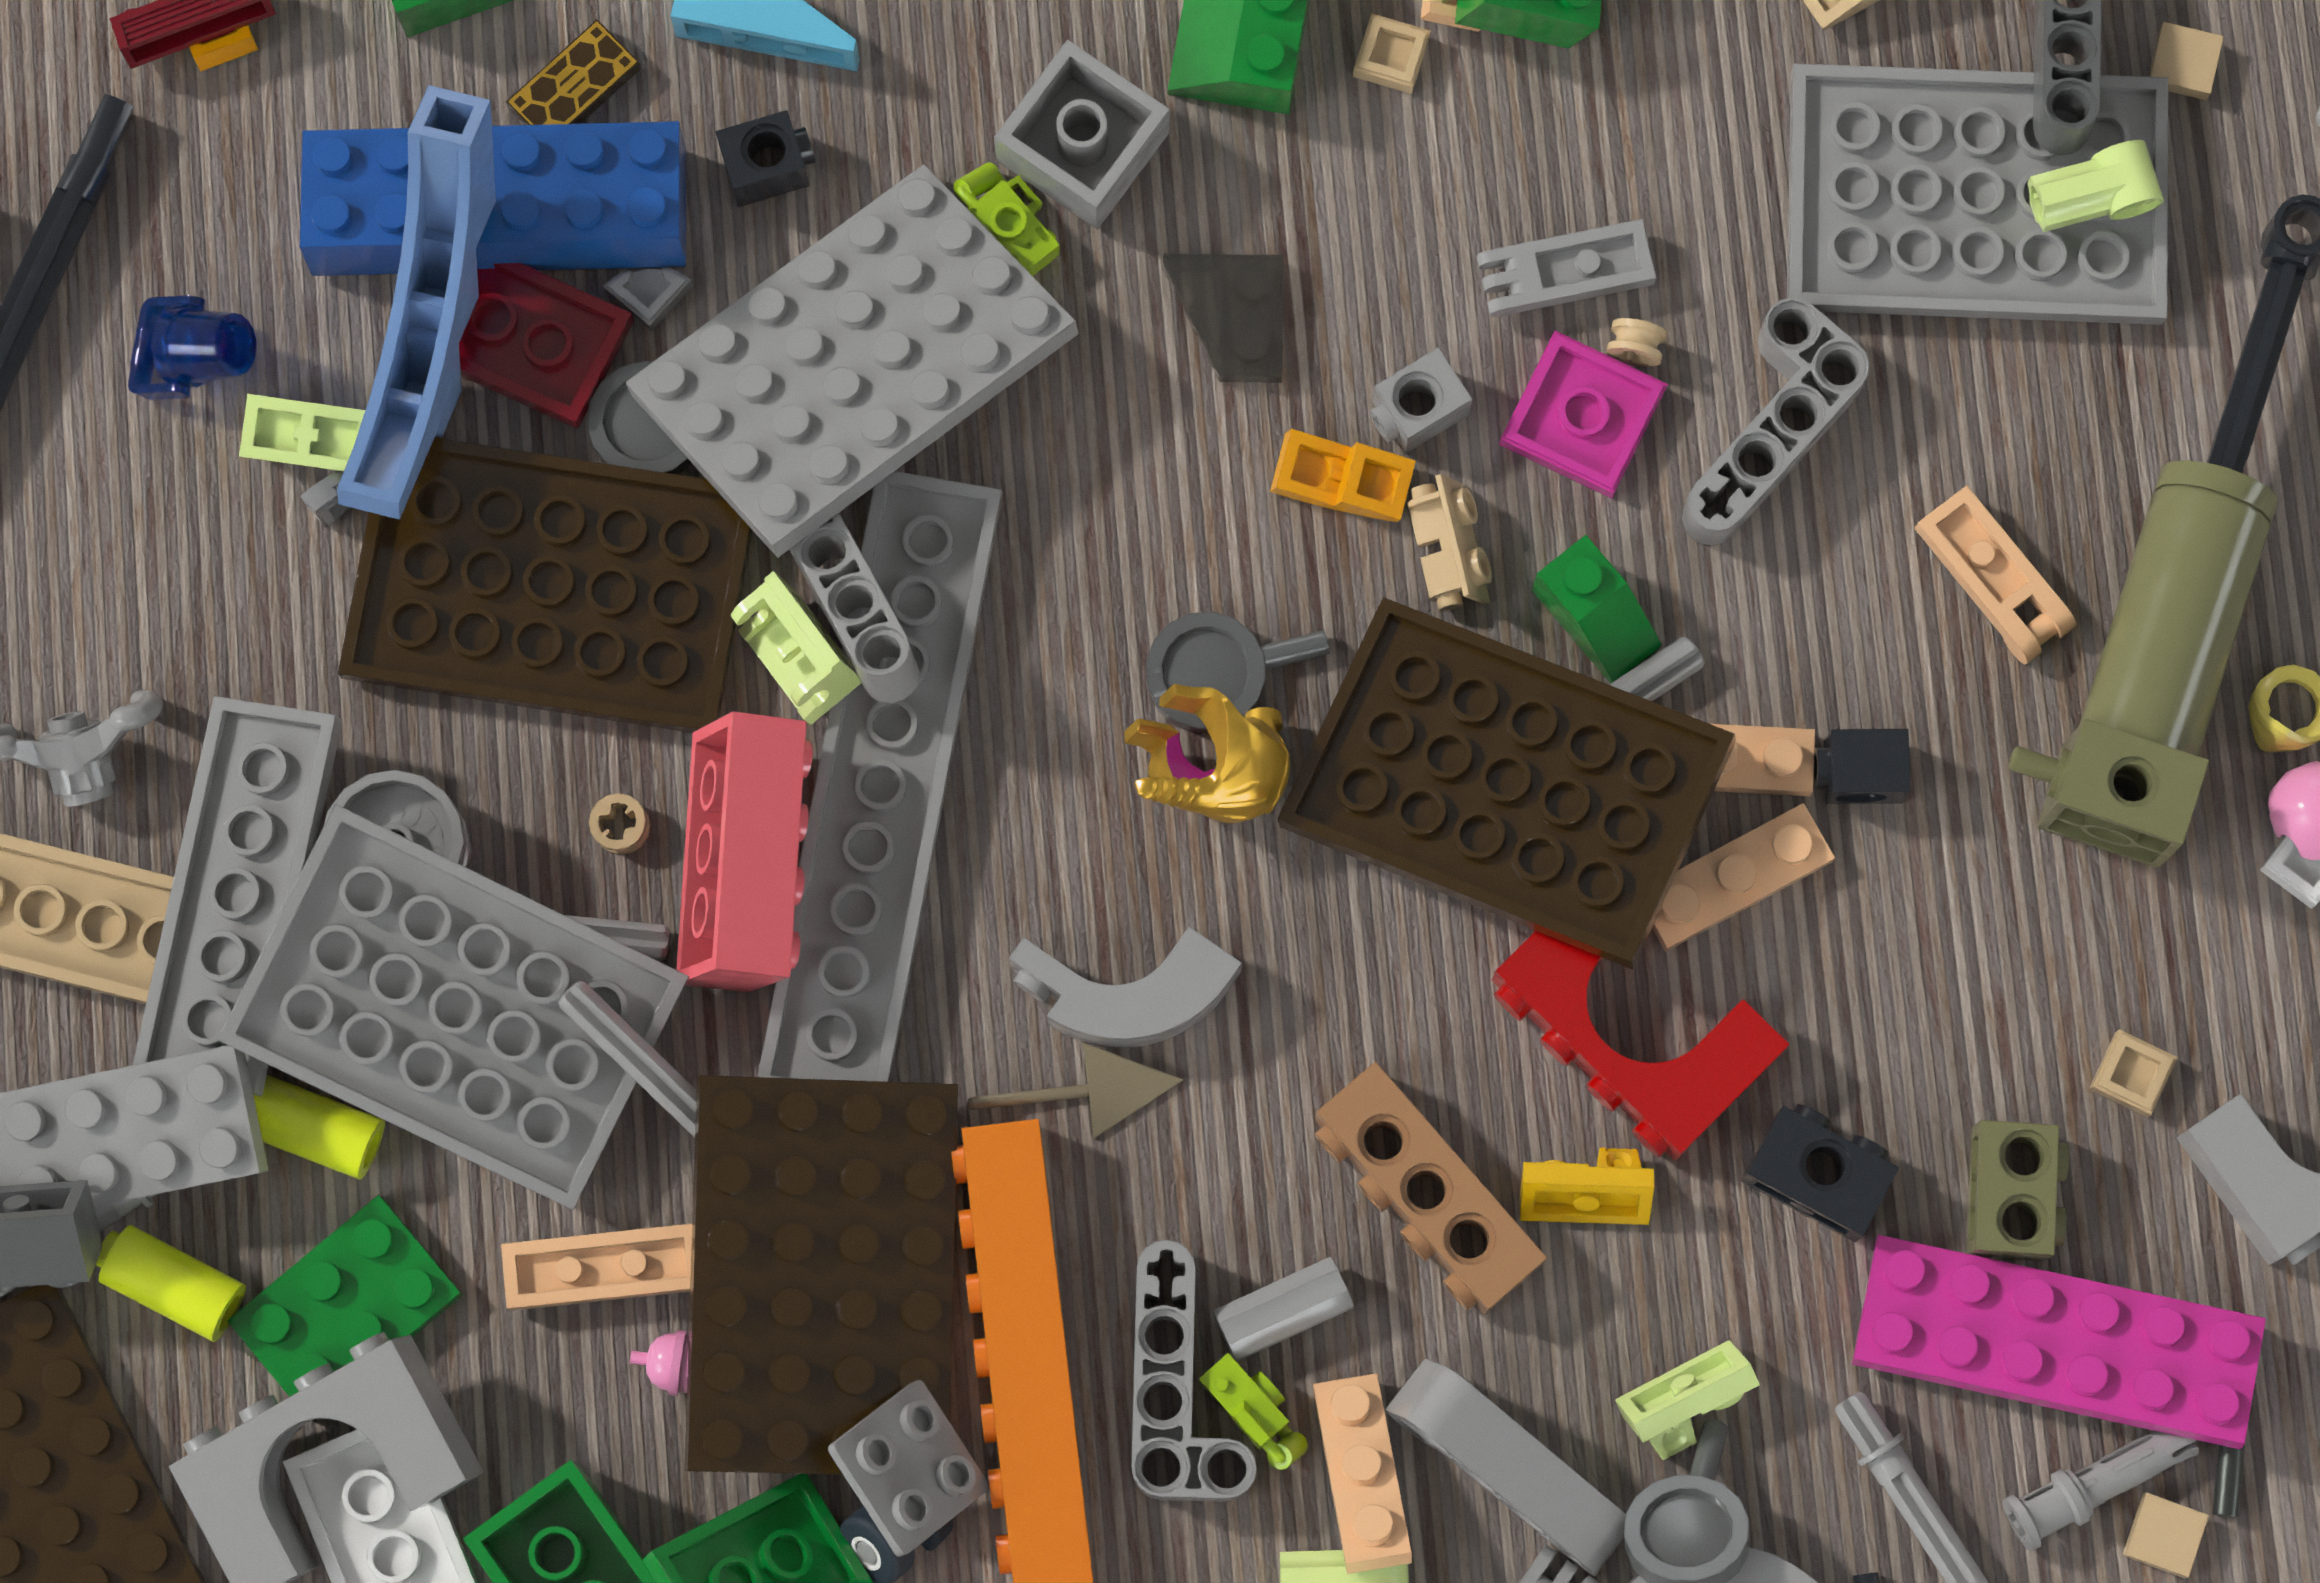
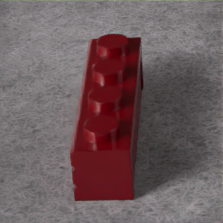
M157 0L138 8L125 10L120 15L109 18L119 49L130 69L274 16L276 12L272 0Z

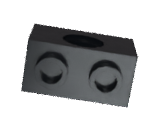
M1797 1104L1793 1111L1783 1105L1775 1114L1741 1182L1845 1238L1857 1242L1864 1236L1899 1167L1886 1161L1889 1152L1879 1144L1859 1135H1854L1852 1141H1849L1828 1130L1832 1123L1831 1120L1814 1109ZM1821 1152L1828 1154L1835 1160L1839 1173L1834 1184L1821 1185L1810 1178L1806 1170V1161L1810 1154Z

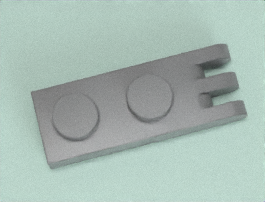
M1643 219L1481 252L1476 256L1479 269L1481 270L1505 267V272L1491 274L1482 279L1485 293H1496L1510 290L1511 293L1509 296L1495 298L1487 303L1491 317H1499L1652 286L1656 280Z

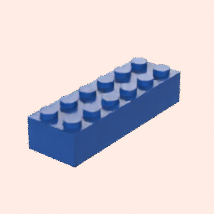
M679 121L492 126L496 202L476 247L477 269L495 268L493 264L522 263L535 270L686 267V147ZM409 128L302 131L299 247L312 276L398 274L407 203Z

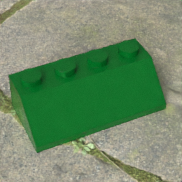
M1184 0L1167 95L1289 115L1310 0Z

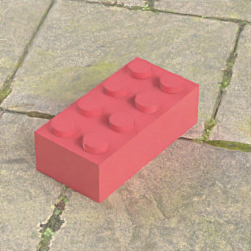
M732 711L692 733L676 968L677 971L689 976L684 986L751 992L789 978L791 970L797 965L800 955V936L797 931H793L795 906L802 899L805 882L803 869L797 867L799 842L803 841L806 835L809 820L808 807L806 804L801 803L803 779L810 772L813 757L812 744L809 740H805L807 721Z

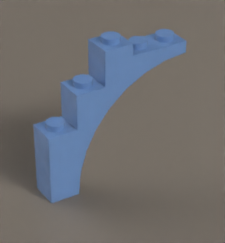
M428 85L408 130L406 216L393 304L369 401L354 447L337 487L339 505L400 520L434 437H443L462 392L459 342L479 297L476 247L496 202L491 100Z

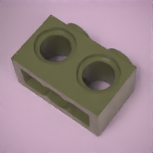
M1980 1120L1971 1128L1966 1254L1987 1258L2045 1261L2054 1256L2055 1246L2064 1245L2067 1226L2065 1207H2056L2057 1181L2065 1182L2068 1174L2069 1147L2068 1143L2059 1142V1125ZM2020 1143L2027 1146L2033 1152L2036 1164L2031 1175L2016 1174L2008 1167L2005 1160V1151L2008 1144ZM2006 1208H2021L2029 1214L2033 1222V1231L2028 1240H2017L2007 1234L2002 1223Z

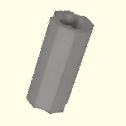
M1330 1256L1213 1310V1315L1233 1359L1238 1362L1351 1310L1354 1304L1340 1272Z

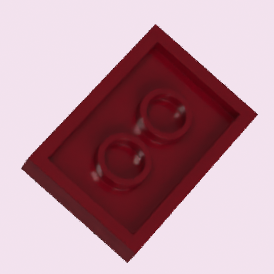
M522 263L493 264L495 268L477 269L479 297L459 342L461 376L579 429L589 409V402L600 382L604 380L634 322L632 313Z

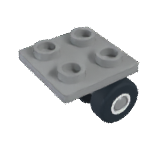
M921 1380L907 1385L828 1447L831 1457L863 1504V1507L842 1523L840 1531L851 1545L873 1583H893L912 1567L915 1559L914 1549L920 1544L927 1551L936 1549L952 1531L953 1518L989 1489V1483Z

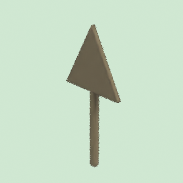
M1083 1043L1087 1084L971 1097L967 1100V1107L971 1110L1089 1097L1093 1138H1095L1184 1079Z

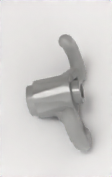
M135 691L131 695L130 704L115 709L111 713L110 718L103 722L98 719L87 720L85 711L65 713L47 720L49 730L38 736L39 741L17 739L15 727L9 723L0 724V762L11 759L47 770L54 795H61L64 806H78L103 799L114 793L111 782L117 779L110 753L130 730L143 727L159 716L163 709L162 700L153 691Z

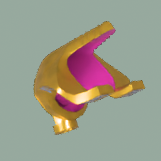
M1173 684L1160 697L1159 706L1192 713L1201 719L1215 745L1217 757L1215 769L1204 772L1192 765L1183 755L1180 733L1171 725L1138 718L1124 731L1126 744L1140 746L1151 753L1148 770L1150 777L1135 781V788L1139 796L1144 799H1151L1153 802H1160L1163 805L1168 804L1171 807L1199 813L1223 823H1239L1270 813L1282 797L1288 783L1291 766L1290 755L1282 737L1278 734L1283 728L1281 712L1275 708L1259 707L1249 710L1243 717L1228 697L1211 687H1189Z

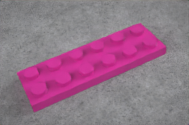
M1878 1235L1875 1241L1851 1365L2241 1450L2246 1439L2266 1318Z

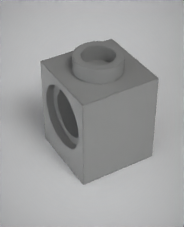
M1438 347L1375 385L1372 398L1374 408L1369 410V414L1384 440L1390 443L1396 439L1406 454L1469 416L1472 398ZM1417 392L1426 395L1432 401L1434 408L1425 415L1414 416L1404 411L1399 401L1403 396Z

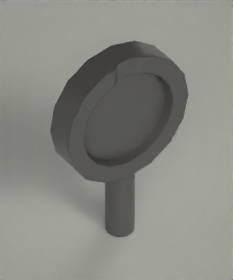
M639 361L619 367L600 382L589 402L587 427L596 453L605 464L678 475L692 462L631 396L626 385L627 380L652 362Z
M1217 612L1189 613L1170 622L1154 639L1146 660L1147 690L1157 710L1173 725L1197 734L1209 733L1204 723L1195 714L1159 706L1160 697L1173 684L1189 687H1211L1228 697L1244 717L1246 712L1258 705L1265 685V670L1330 654L1325 631L1321 630L1259 646L1254 634L1237 619Z
M1706 1420L1704 1422L1690 1475H1674L1653 1482L1635 1496L1625 1515V1551L1633 1570L1647 1583H1727L1740 1572L1749 1554V1518L1740 1498L1723 1483L1715 1481L1729 1430L1728 1426L1721 1421Z

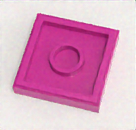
M1554 331L1500 438L1499 445L1612 499L1668 384L1560 332Z

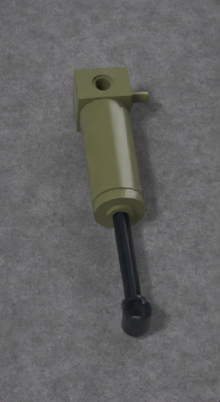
M2302 194L2290 197L2280 205L2262 233L2261 248L2263 254L2261 265L2267 269V273L2207 463L2189 460L2170 461L2161 467L2079 726L2063 744L2057 759L2018 746L2013 749L2008 763L2011 771L2048 783L2046 799L2037 828L2155 868L2162 866L2184 843L2209 763L2208 759L2199 757V753L2278 504V496L2270 487L2243 473L2305 280L2315 278L2320 264V199L2316 196ZM2297 224L2304 227L2310 233L2312 243L2307 245L2296 243L2287 235L2285 225ZM2115 788L2124 791L2129 797V801L2121 798L2115 791Z

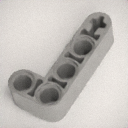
M1790 297L1779 300L1771 306L1758 337L1761 355L1789 381L1695 483L1689 493L1683 508L1682 521L1688 535L1700 544L1716 545L1729 539L1855 401L1868 376L1869 361L1862 347L1817 308L1803 299ZM1783 322L1793 323L1803 331L1805 340L1794 345L1786 344L1776 336L1773 327ZM1829 363L1842 364L1850 371L1853 381L1842 386L1834 385L1824 377L1821 367ZM1788 408L1801 409L1810 417L1812 426L1803 431L1792 430L1783 423L1780 412ZM1748 453L1759 454L1768 461L1771 472L1761 477L1751 476L1741 468L1739 458ZM1726 486H1728L1734 494L1729 498L1723 515L1716 514L1710 520L1702 515L1704 505L1708 507L1714 505L1724 494Z
M1171 1240L1156 1241L1146 1247L1140 1255L1136 1274L1131 1462L1134 1482L1142 1493L1149 1498L1158 1500L1218 1502L1237 1500L1247 1494L1255 1479V1457L1249 1448L1240 1441L1227 1438H1191L1196 1271L1194 1258L1188 1249L1178 1242ZM1160 1257H1173L1174 1267L1185 1269V1275L1174 1277L1172 1282V1303L1185 1300V1310L1167 1305L1145 1309V1300L1147 1299L1159 1303L1158 1277L1147 1275L1148 1268L1154 1269L1159 1267ZM1167 1320L1174 1322L1183 1332V1343L1172 1354L1162 1355L1155 1353L1146 1343V1333L1150 1326L1157 1321ZM1161 1385L1170 1386L1175 1389L1182 1400V1406L1178 1414L1164 1421L1154 1419L1148 1415L1144 1408V1399L1147 1393L1154 1387ZM1166 1451L1177 1458L1180 1463V1473L1175 1482L1168 1486L1159 1487L1152 1485L1145 1479L1142 1473L1143 1462L1153 1452ZM1225 1452L1233 1453L1240 1457L1245 1464L1246 1470L1242 1482L1233 1488L1227 1489L1214 1484L1209 1478L1207 1470L1212 1458L1219 1453Z
M1424 1359L1385 1408L1386 1413L1423 1443L1442 1452L1565 1556L1593 1576H1596L1624 1539L1626 1514L1468 1381L1446 1366Z

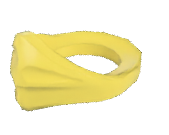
M2294 664L2275 668L2258 682L2251 695L2248 710L2255 742L2262 751L2269 753L2290 752L2305 748L2320 740V676L2315 671ZM2282 683H2296L2303 686L2311 693L2315 701L2316 712L2313 721L2307 727L2299 728L2295 732L2269 715L2271 710L2268 700L2272 690Z

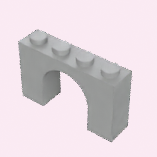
M2241 1093L2176 1137L2268 1265L2286 1256L2293 1266L2320 1248V1236L2318 1234L2320 1232V1173L2310 1171L2298 1165L2283 1152Z
M385 1332L376 1334L351 1348L349 1351L354 1361L333 1372L329 1363L324 1364L295 1380L294 1384L299 1392L278 1403L275 1396L270 1395L239 1412L238 1414L243 1424L223 1435L219 1426H216L183 1444L188 1455L168 1467L229 1583H291L318 1567L287 1509L280 1486V1468L288 1444L304 1425L314 1419L326 1418L342 1421L362 1432L378 1451L409 1511L429 1505L484 1474L480 1463L411 1334L391 1340L388 1339Z

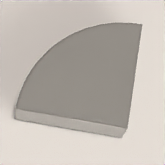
M647 268L632 272L631 270L624 271L609 280L603 287L610 297L628 312L632 313L637 320L652 332L692 289L693 284L691 279L673 269Z
M337 471L325 477L300 496L312 514L324 527L330 526L351 508L338 504L337 487L344 471Z

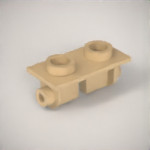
M1442 474L1435 475L1438 491H1436L1435 484L1432 483L1416 486L1410 490L1412 500L1407 503L1417 546L1424 547L1440 542L1442 551L1420 557L1430 601L1437 602L1439 611H1450L1462 607V595L1482 604L1491 603L1486 584L1492 581L1491 566L1485 551L1481 547H1477L1472 526L1478 520L1475 500L1467 487H1463L1461 482Z

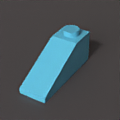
M674 0L670 17L676 37L858 71L860 58L856 39L804 0Z

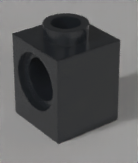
M788 110L715 131L738 207L809 186L805 166L816 163L806 128L802 127L793 130ZM766 147H776L785 153L783 159L772 167L758 166L753 162V158L758 151Z
M1831 729L1824 740V748H1815L1814 783L1815 786H1825L1826 804H1902L1911 792L1908 729Z

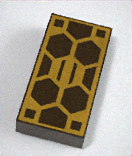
M596 19L512 95L506 103L512 113L524 125L581 124L641 69L639 61Z

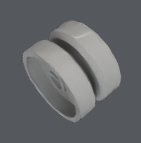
M399 770L367 774L343 789L327 811L325 823L334 805L337 804L396 834H404L405 838L468 869L470 868L473 850L469 826L445 791L421 775Z

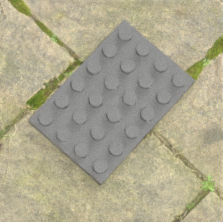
M1794 63L1791 70L1787 298L1803 299L1820 312L2163 325L2167 319L2168 77L2101 75L2100 109L2090 136L2082 149L2073 154L2061 156L2049 153L2035 139L2033 130L2034 72ZM2054 111L2057 118L2063 122H2080L2069 111ZM2131 140L2145 141L2164 199L2160 206L2144 214L2123 220H2111L2109 215L2054 230L2042 231L2040 225L2035 221L2030 206L2027 184L2030 176L2089 161L2094 154L2112 145Z
M923 164L627 380L626 385L631 396L778 558L1079 333L1076 321Z
M335 804L218 1037V1041L573 1210L636 1081L560 1008L558 1002L573 984L578 981L585 982L648 1044L654 1047L689 976Z

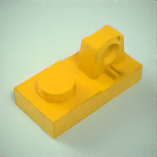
M1599 1148L1596 1167H1589V1164L1566 1163L1560 1160L1523 1162L1519 1197V1220L1649 1225L1654 1194V1169L1641 1167L1638 1149Z

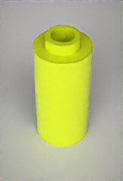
M267 1075L262 1097L253 1095L263 1143L361 1180L374 1161L383 1137L385 1120Z
M133 1225L127 1226L121 1233L113 1230L106 1236L102 1242V1250L96 1266L101 1268L98 1279L100 1283L212 1342L219 1340L230 1325L227 1320L237 1313L246 1291L244 1283Z

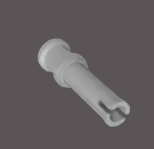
M2153 1431L2074 1473L2069 1469L2065 1471L2060 1469L2051 1474L2050 1483L2019 1499L2014 1495L2003 1499L2004 1512L2020 1542L2031 1552L2041 1547L2042 1538L2072 1522L2078 1526L2085 1524L2094 1515L2093 1509L2162 1473L2167 1468L2199 1454V1448L2194 1443L2196 1442L2194 1439Z

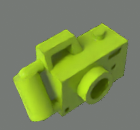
M987 162L954 182V191L957 197L968 206L967 209L1032 276L1060 255V244L1055 240V234L1050 229L1047 230L1036 218L1042 207V202L1019 175L1007 182L997 166ZM1018 187L1031 203L1026 206L1013 190ZM987 192V193H986L985 195H983L980 199L977 198V197L980 196L981 194Z
M1227 1353L1199 1378V1384L1259 1451L1263 1448L1267 1452V1458L1272 1467L1279 1470L1286 1469L1306 1453L1308 1449L1306 1438L1301 1433L1293 1432L1288 1426L1289 1420L1277 1408L1285 1401L1284 1396L1260 1370L1250 1378L1232 1356ZM1279 1435L1282 1439L1275 1443L1273 1438Z

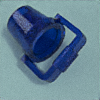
M185 295L148 298L141 307L138 327L135 331L128 379L129 390L148 400L186 399L190 397L191 388L202 386L211 381L237 377L247 373L252 367L257 354V340L252 325L241 314L205 310L206 300L201 297ZM155 368L161 378L167 383L151 384Z

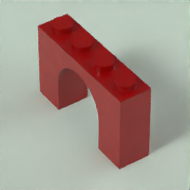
M1535 931L1495 971L1491 981L1499 989L1493 994L1494 997L1517 1020L1521 1021L1527 1015L1545 1033L1539 1039L1545 1049L1564 1066H1568L1574 1061L1591 1078L1586 1084L1590 1093L1611 1112L1620 1107L1637 1123L1632 1129L1635 1137L1652 1154L1659 1158L1666 1152L1676 1161L1790 1045L1742 999L1686 1054L1669 1061L1657 1063L1629 1059L1614 1051L1600 1038L1588 1013L1586 999L1588 982L1592 972L1604 958Z

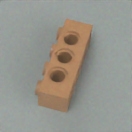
M1376 1061L1316 1112L1315 1121L1321 1126V1129L1314 1135L1320 1144L1338 1163H1341L1348 1157L1364 1176L1357 1182L1361 1191L1379 1211L1383 1212L1389 1206L1407 1225L1400 1231L1403 1239L1423 1261H1426L1432 1255L1449 1274L1442 1281L1444 1286L1467 1311L1476 1305L1485 1315L1546 1261L1547 1257ZM1375 1128H1388L1398 1136L1401 1150L1391 1159H1376L1366 1150L1364 1137ZM1420 1176L1435 1179L1443 1190V1201L1431 1209H1422L1415 1206L1407 1195V1185L1409 1182ZM1462 1225L1476 1227L1485 1237V1252L1471 1259L1459 1256L1451 1247V1232Z

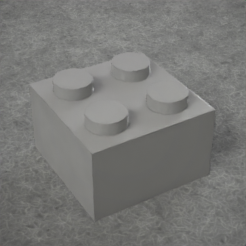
M1067 39L994 136L996 161L1098 230L1170 133V109Z

